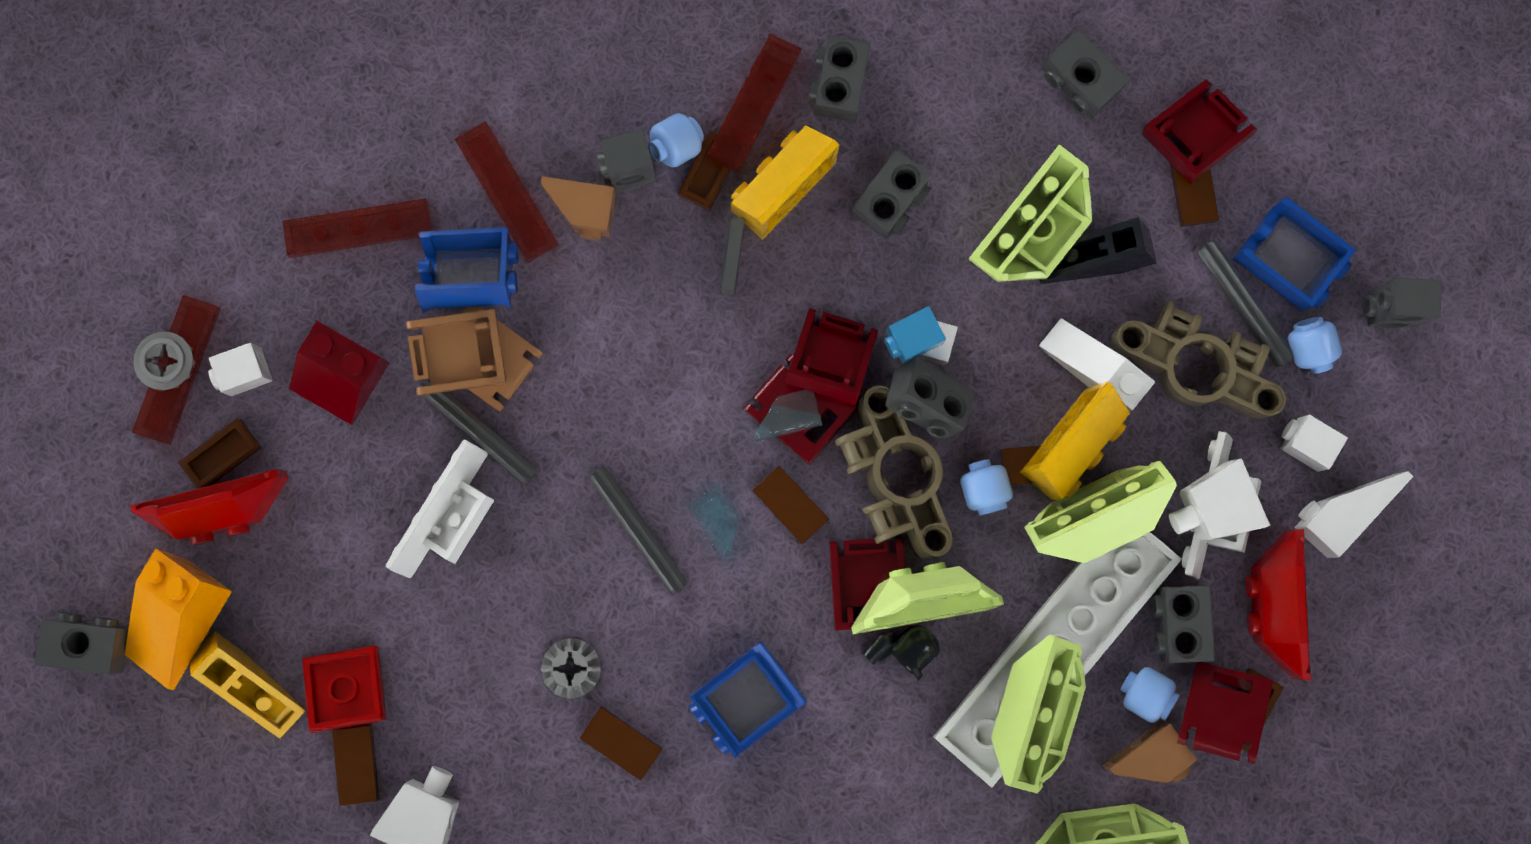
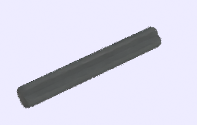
M1213 240L1202 246L1198 250L1199 256L1261 345L1266 344L1270 346L1268 356L1274 365L1281 367L1294 358L1290 347L1217 241Z
M430 379L425 380L421 386H431ZM450 392L423 395L521 482L528 483L537 472L536 467Z
M605 467L596 470L590 476L592 484L669 592L672 594L678 592L687 584L686 579Z

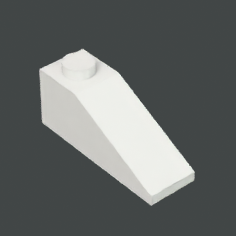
M1062 318L1038 345L1040 349L1086 386L1092 387L1108 381L1114 386L1129 412L1137 406L1155 383L1153 379L1128 359Z
M1408 471L1395 473L1321 501H1312L1299 513L1298 516L1302 520L1295 526V529H1304L1305 538L1327 558H1338L1414 476Z

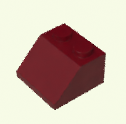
M316 321L297 352L289 389L353 425L390 362Z

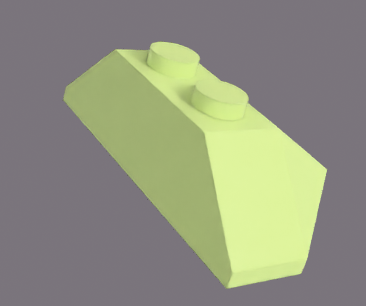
M1058 145L969 257V260L997 282L1047 279L1092 222L1088 166L1061 145Z
M1161 461L1152 462L1149 466L1138 465L1120 469L1078 489L1069 499L1064 497L1061 500L1051 502L1037 515L1034 521L1029 522L1024 528L1038 553L1087 563L1153 531L1177 484Z
M945 562L935 563L923 567L924 572L912 574L911 568L899 569L890 572V578L877 585L851 628L853 634L988 611L1003 605L1004 602L1002 596L960 566L946 568Z
M1049 635L1013 663L991 735L1005 785L1038 794L1043 788V783L1054 774L1065 760L1086 688L1084 666L1080 657L1082 655L1081 645Z
M1133 803L1061 813L1036 844H1189L1184 826L1175 822L1171 823L1162 816Z

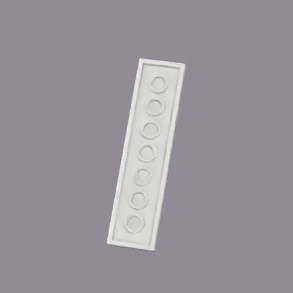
M1149 532L1135 541L1128 542L1107 552L1102 557L1095 558L1087 563L1079 562L933 737L990 787H993L1001 778L1002 772L991 735L1013 663L1047 636L1052 635L1081 645L1082 655L1080 657L1084 666V675H1086L1182 558Z

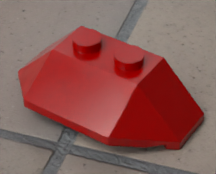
M274 469L130 505L131 512L176 540H190L191 546L214 541L213 534L226 531L228 537L250 532L249 525L261 523L288 480L287 471Z
M1304 529L1286 530L1250 568L1251 575L1246 577V594L1248 597H1252V612H1249L1247 616V629L1249 634L1253 635V642L1291 678L1311 680L1304 549L1305 535Z

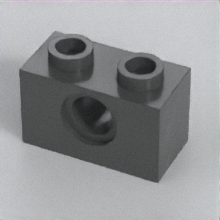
M1079 29L1047 59L1042 68L1045 72L1044 77L1046 81L1057 90L1061 88L1070 97L1071 106L1079 114H1087L1091 119L1111 102L1129 82V79ZM1075 72L1086 73L1090 78V83L1078 81L1075 77Z
M643 129L600 140L603 152L596 154L601 174L606 185L613 184L616 193L657 183Z
M58 613L57 619H42L34 665L102 674L123 672L128 628L119 627L118 619L95 617L94 623L81 622L82 615L72 613ZM83 633L89 639V646L85 652L79 645V640Z

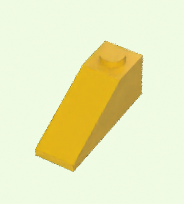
M216 631L199 647L189 664L192 677L279 739L306 711L246 653Z

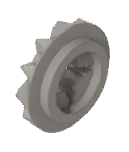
M153 333L147 336L135 351L133 363L136 375L142 383L156 390L164 391L179 388V385L184 380L190 378L192 366L196 364L192 355L193 348L183 337L175 333ZM165 352H167L168 357L174 358V360H177V363L167 365L166 371L163 372L162 366L151 361L164 358Z
M570 638L556 642L549 648L543 658L541 671L544 684L555 695L569 699L587 694L595 687L601 673V663L597 652L590 644L580 639ZM570 652H572L574 664L587 667V670H581V672L574 674L572 685H569L567 673L555 670V667L567 664Z

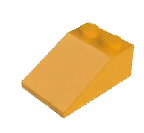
M155 548L135 583L124 655L164 687L174 691L232 591L186 558Z

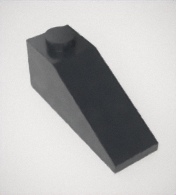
M1137 217L1084 233L1078 238L1047 279H1039L1041 284L1122 274L1157 264L1150 230Z

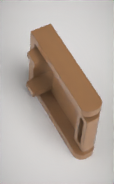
M479 306L466 307L462 313L482 311L483 309ZM497 320L507 383L469 388L468 390L501 412L505 406L499 400L494 399L493 396L498 392L510 400L535 366L523 355L528 351L533 357L540 359L543 352ZM490 330L476 332L481 366L495 365Z
M495 309L406 322L407 330H423L422 335L408 336L414 381L430 379L431 386L416 388L417 396L507 383ZM490 330L495 365L481 366L476 332Z

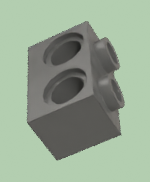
M828 35L826 48L819 46L815 68L822 69L819 82L812 81L809 102L815 103L814 115L856 122L871 43ZM838 56H844L850 60L851 64L841 68L836 66L832 60ZM831 90H838L845 98L840 102H832L826 97V93Z
M896 149L853 206L851 215L884 239H887L891 232L898 235L910 219L905 213L914 203L919 207L929 194L931 188L927 184L931 174ZM900 176H906L912 180L914 187L909 190L900 189L896 185L895 179ZM880 204L887 205L891 208L893 215L887 219L879 218L874 213L873 208Z
M1394 278L1368 291V295L1365 296L1363 302V314L1368 317V327L1412 329L1440 318L1441 280Z
M915 357L895 369L885 406L897 412L901 418L912 421L927 430L931 436L944 440L966 429L975 392L922 359Z
M1210 585L1158 587L1156 590L1157 595H1153L1151 598L1152 614L1154 617H1158L1159 632L1154 634L1156 655H1161V661L1167 663L1215 661ZM1178 595L1183 596L1187 602L1186 611L1180 616L1173 610V601ZM1184 632L1189 638V647L1185 652L1180 653L1175 646V640L1180 633Z

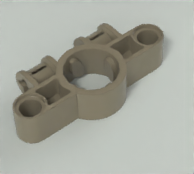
M1167 300L1162 307L1153 327L1135 320L1128 321L1117 328L1111 335V348L1129 361L1157 373L1165 393L1179 404L1196 407L1217 401L1255 419L1274 416L1285 407L1286 396L1283 389L1277 384L1259 376L1269 354L1270 346L1266 344L1259 346L1242 338L1241 333L1238 331H1234L1226 343L1216 336L1197 333L1203 316L1198 313L1192 315L1174 307V302ZM1124 331L1132 332L1136 336V348H1130L1125 345L1122 337ZM1190 345L1199 346L1201 352L1206 355L1213 354L1217 360L1220 374H1218L1211 385V388L1214 389L1211 394L1199 396L1196 395L1198 391L1181 387L1175 377L1174 367L1179 363L1180 355L1178 352L1182 347ZM1260 392L1267 395L1270 400L1268 410H1264L1258 404Z
M881 385L873 386L860 398L857 405L858 416L863 428L836 439V446L841 447L849 466L846 469L848 475L867 469V484L870 492L878 502L862 510L864 515H869L877 535L874 538L876 544L907 533L917 556L925 560L939 558L949 552L953 543L952 533L935 494L943 476L941 459L933 446L919 437L911 436L905 419L901 418L897 412L885 406L889 389ZM874 397L881 400L884 404V412L876 413L872 411L868 404L869 398ZM905 449L920 456L922 470L924 474H928L926 488L923 492L919 490L903 498L896 496L887 489L889 486L888 481L880 473L881 461L886 452L889 455H894ZM927 533H933L938 537L940 546L937 551H932L926 546L925 536Z

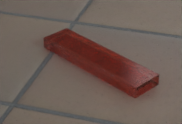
M769 34L707 153L708 159L737 173L741 172L801 54L802 48Z
M485 121L455 138L456 143L502 221L508 227L512 238L517 242L518 248L527 263L559 246L487 122Z
M426 198L282 221L286 252L289 258L419 238L420 232L432 231L429 204Z
M186 295L182 296L169 332L183 337L193 348L192 355L196 364L192 366L190 378L184 380L179 385V388L161 391L148 387L132 433L171 445L219 316L220 307ZM165 352L164 358H159L157 365L162 366L164 372L167 365H173V363H177V360L168 357L167 352Z

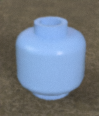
M680 113L671 115L651 128L650 142L648 143L649 152L657 162L662 161L665 165L672 168L680 166L700 153L704 140L703 131L694 118Z
M1312 317L1294 324V330L1287 339L1294 355L1295 365L1302 369H1311L1313 374L1332 369L1334 367L1333 362L1340 358L1343 352L1336 326L1329 321H1324L1323 317Z
M990 459L968 465L970 472L964 474L960 479L968 509L978 511L979 516L1008 508L1006 502L1012 499L1013 491L1006 468L1002 465H991Z
M1144 667L1138 674L1131 671L1120 689L1126 693L1123 701L1124 707L1150 723H1155L1160 718L1165 721L1180 696L1175 693L1176 683L1151 667Z

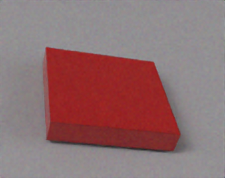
M374 645L302 658L309 733L313 734L387 721L378 646Z

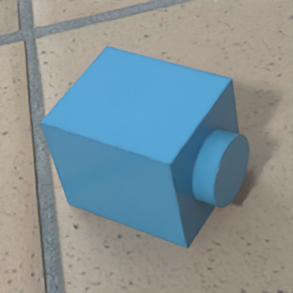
M927 306L888 326L886 331L888 337L884 339V342L891 356L894 359L899 357L902 364H905L915 357H919L941 346L945 342L946 337L930 307Z

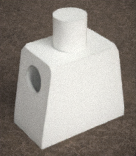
M1242 458L1222 463L1180 491V496L1185 507L1169 514L1171 526L1177 534L1194 528L1200 540H1212L1270 526Z
M432 766L424 784L414 779L407 781L375 825L370 836L387 844H448L459 800L444 794L453 774L443 768Z

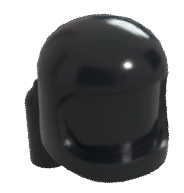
M915 625L904 630L894 641L892 639L894 635L892 631L880 633L862 652L864 657L873 665L877 661L882 662L888 657L893 656L919 681L924 676L921 671L939 655L940 646L936 636L929 629Z

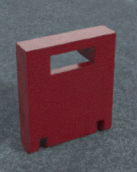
M1207 79L1147 123L1142 132V135L1190 184L1245 143L1257 131V128L1250 124L1240 133L1237 132L1248 118L1219 89H1216L1207 96L1206 100L1202 97L1212 86ZM1169 134L1190 154L1188 159L1167 138Z
M809 308L785 383L856 405L879 330L871 328L867 336V342L860 339L865 324L823 312L818 327L812 325L815 320L816 310ZM808 371H809V372H812V373H815V374H819V375L828 377V378H831V379H834V380L841 381V382H843V383H839V382H836V381H833V380H830V379H827V378H824V377H820V376H817V375L808 373Z
M789 354L785 359L789 365L793 358L792 354ZM780 365L752 397L753 400L761 405V408L757 411L754 406L747 403L743 410L810 466L856 413L857 407L853 404L785 383L788 369ZM828 409L837 419L817 443L814 444L805 435Z
M903 537L895 538L894 553H889L888 540L876 544L874 539L845 540L844 556H838L837 541L829 542L835 631L852 630L851 627L854 624L853 607L865 606L877 585L890 578V572L905 569Z
M1197 662L1177 744L1185 745L1189 736L1188 731L1192 730L1196 732L1192 749L1239 761L1244 744L1251 746L1248 750L1247 762L1255 764L1273 680L1204 662ZM1212 682L1249 690L1250 694L1216 686Z

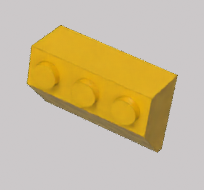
M806 125L799 133L793 130L781 143L780 147L782 150L774 159L768 156L755 171L758 175L749 185L743 182L731 195V199H733L731 202V212L738 218L745 219V224L763 240L836 164L840 144Z
M1107 381L1086 388L1020 473L1033 482L1032 484L1051 500H1061L1064 497L1069 499L1081 486L1082 482L1079 478L1085 470H1092L1104 456L1101 450L1109 440L1114 442L1124 432L1126 425L1123 422L1130 415V412L1114 386Z

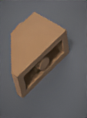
M542 176L541 185L572 229L575 232H579L580 238L600 241L601 236H611L617 199L614 187Z
M1161 720L1105 762L1103 766L1108 772L1118 776L1163 783L1173 781L1176 783L1190 774L1192 771L1190 766L1198 760L1186 744H1177L1179 735L1172 725Z

